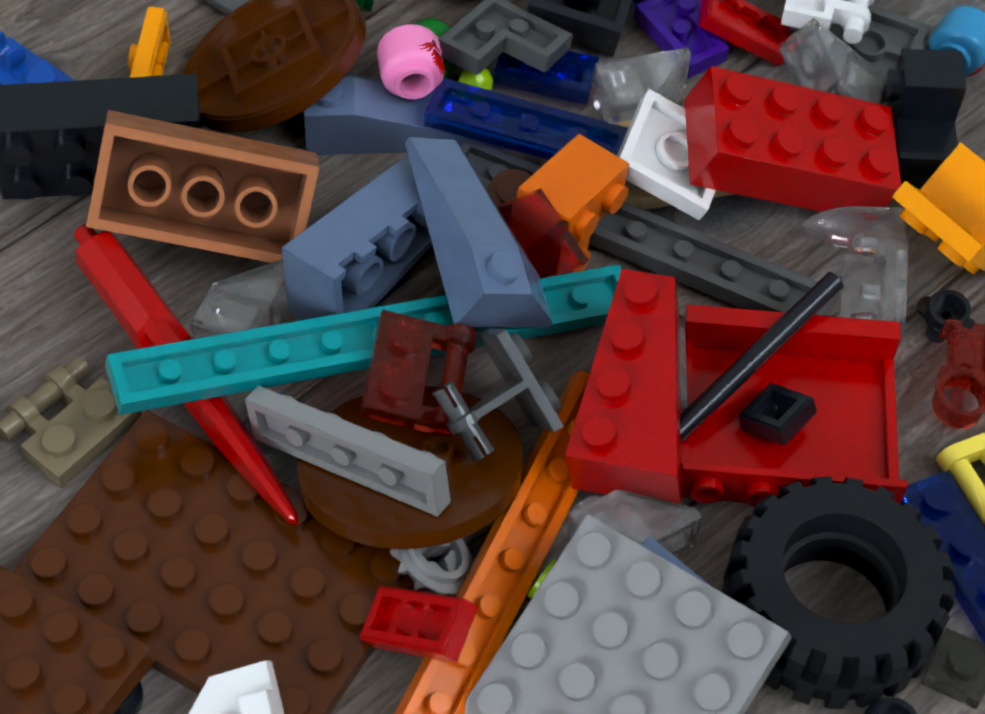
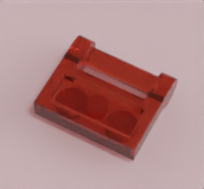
M382 309L377 320L360 416L440 436H457L458 434L452 435L448 430L446 424L450 420L439 402L438 407L434 408L422 405L431 348L446 351L441 388L444 389L443 385L454 381L456 388L462 396L468 354L475 350L476 330L465 324L458 323L446 326Z

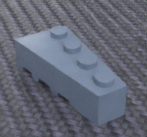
M408 155L281 247L288 312L300 320L373 308L432 246Z

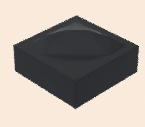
M770 382L738 415L742 430L785 446L817 413L813 397Z

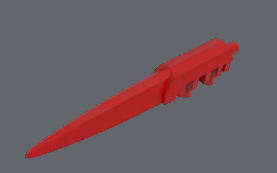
M86 224L79 226L75 230L74 238L80 245L76 249L77 265L128 333L136 349L192 340L184 326L113 233L103 231L98 234L94 228L86 227ZM226 396L183 403L208 437L246 481L288 523L298 526V514L284 488Z

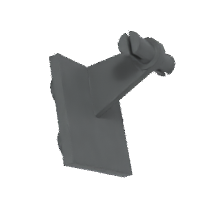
M484 327L476 332L506 383L470 409L456 388L454 381L443 385L444 389L438 388L432 393L450 420L446 424L448 430L452 435H459L472 456L473 462L484 458L482 452L489 455L494 450V447L491 446L479 426L478 421L482 416L512 397H515L531 425L552 432H556L564 427L556 414L562 409L557 395L545 380L541 383L537 382L528 367V364L534 361L529 348L518 333L510 336L506 329Z

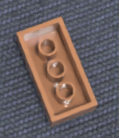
M108 110L86 227L283 265L281 247L306 230L320 168L317 154L306 150Z

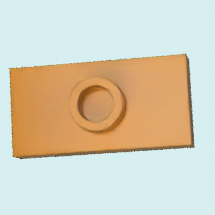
M147 8L139 43H132L129 50L128 67L130 77L163 76L171 44L168 16L165 8Z

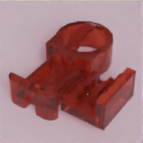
M949 319L944 323L938 336L940 339L948 340L946 366H941L935 378V391L931 403L935 415L944 424L956 429H967L976 425L985 414V325L974 323L972 328L968 329L963 328L962 321ZM953 387L950 405L944 397V389ZM964 389L972 393L977 399L979 407L976 410H961Z

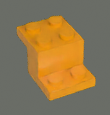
M960 142L920 190L905 181L892 198L905 208L899 216L907 224L936 243L941 238L943 241L938 245L937 249L960 268L963 266L974 275L979 269L985 271V160Z

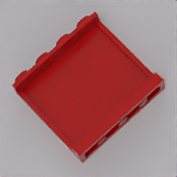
M687 304L680 334L681 413L786 312ZM814 315L681 443L682 497L692 498L700 503L730 501L748 503L755 507L767 495L774 494L778 497L780 487L795 481H801L803 487H807L813 477L830 476L832 483H843L845 477L863 480L862 487L877 491L878 487L881 486L895 493L893 500L901 505L908 488L907 480H899L894 357L901 340L900 322ZM770 382L813 397L817 413L785 446L742 430L738 415Z

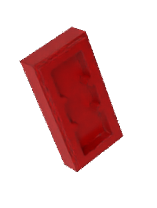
M701 0L699 27L727 40L733 46L743 48L778 67L788 58L790 26L782 25V19L745 0Z
M380 585L359 640L370 645L372 648L457 663L478 607L464 598Z

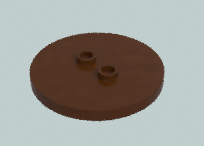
M250 0L241 5L207 33L192 53L184 71V74H197L203 125L219 132H249L275 125L309 108L329 93L354 65L364 44L366 21L355 0Z
M407 386L372 392L348 401L330 413L336 414L343 420L370 431L383 433L390 439L419 451L430 452L437 458L444 460L451 499L450 504L437 517L298 458L297 474L300 493L307 509L318 522L335 534L348 540L389 549H415L445 544L466 537L485 527L500 516L511 504L523 478V451L519 434L511 421L499 409H493L482 416L478 424L491 446L494 447V450L489 455L482 452L484 458L473 462L472 456L459 435H452L448 430L446 424L450 420L436 397L432 394L435 390L442 387ZM459 391L469 409L482 400L471 394Z

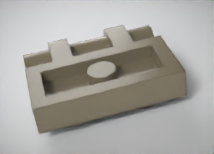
M76 356L64 367L59 365L54 367L44 376L45 383L27 398L23 396L17 398L7 407L8 414L0 420V436L4 440L9 442L22 430L31 436L20 445L23 458L61 489L122 437L141 416V411L119 415L111 385L102 376L86 390L77 384L91 372L88 364L79 356ZM61 399L67 406L50 421L41 415L57 400Z

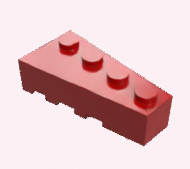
M621 269L565 454L572 488L682 509L680 318L675 277Z

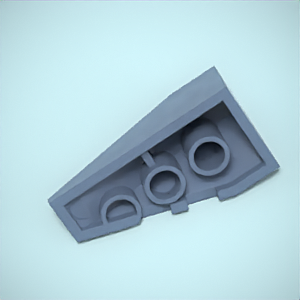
M409 137L405 145L454 326L548 328L553 321L540 276L456 140Z

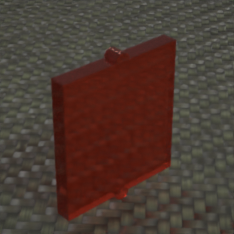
M541 188L497 206L540 278L568 272L582 267L589 261L568 230L569 223L561 219Z

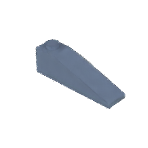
M347 73L329 93L304 110L306 151L315 152L317 155L407 152L405 142L409 137L456 140L458 145H460L467 136L496 149H504L500 105L436 91L419 99L401 98L391 94L384 87L381 79Z

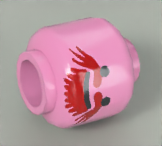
M405 24L393 28L379 41L377 59L380 77L384 87L391 94L406 99H419L436 90L442 83L445 73L442 50L438 37L429 28L421 25Z

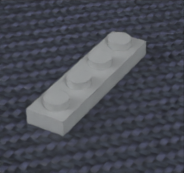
M259 385L245 398L254 440L437 517L450 504L451 499L445 461L437 458L432 453L419 451L392 440L383 433L370 431L345 421L336 414L323 412L303 404L289 395H281Z

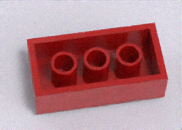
M714 66L707 70L684 99L690 185L869 222L894 199L892 196L901 186L890 106Z

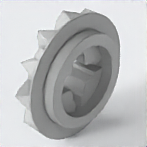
M462 538L437 546L415 549H391L389 552L395 559L401 562L398 573L409 575L413 579L414 590L425 587L428 593L456 597L473 564L471 553ZM433 556V558L440 556L442 559L436 563L435 561L428 562L425 557Z

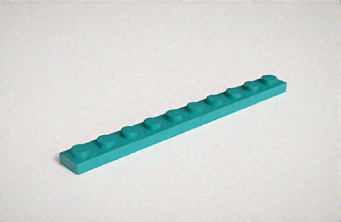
M620 264L540 278L553 321L548 328H489L506 329L510 336L518 333L522 339H528L605 324L621 273ZM442 295L107 354L105 367L119 415L250 391L254 390L258 385L266 388L484 347L476 332L484 327H455L447 297Z

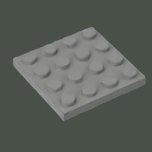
M587 514L465 700V714H745L792 637L785 629Z

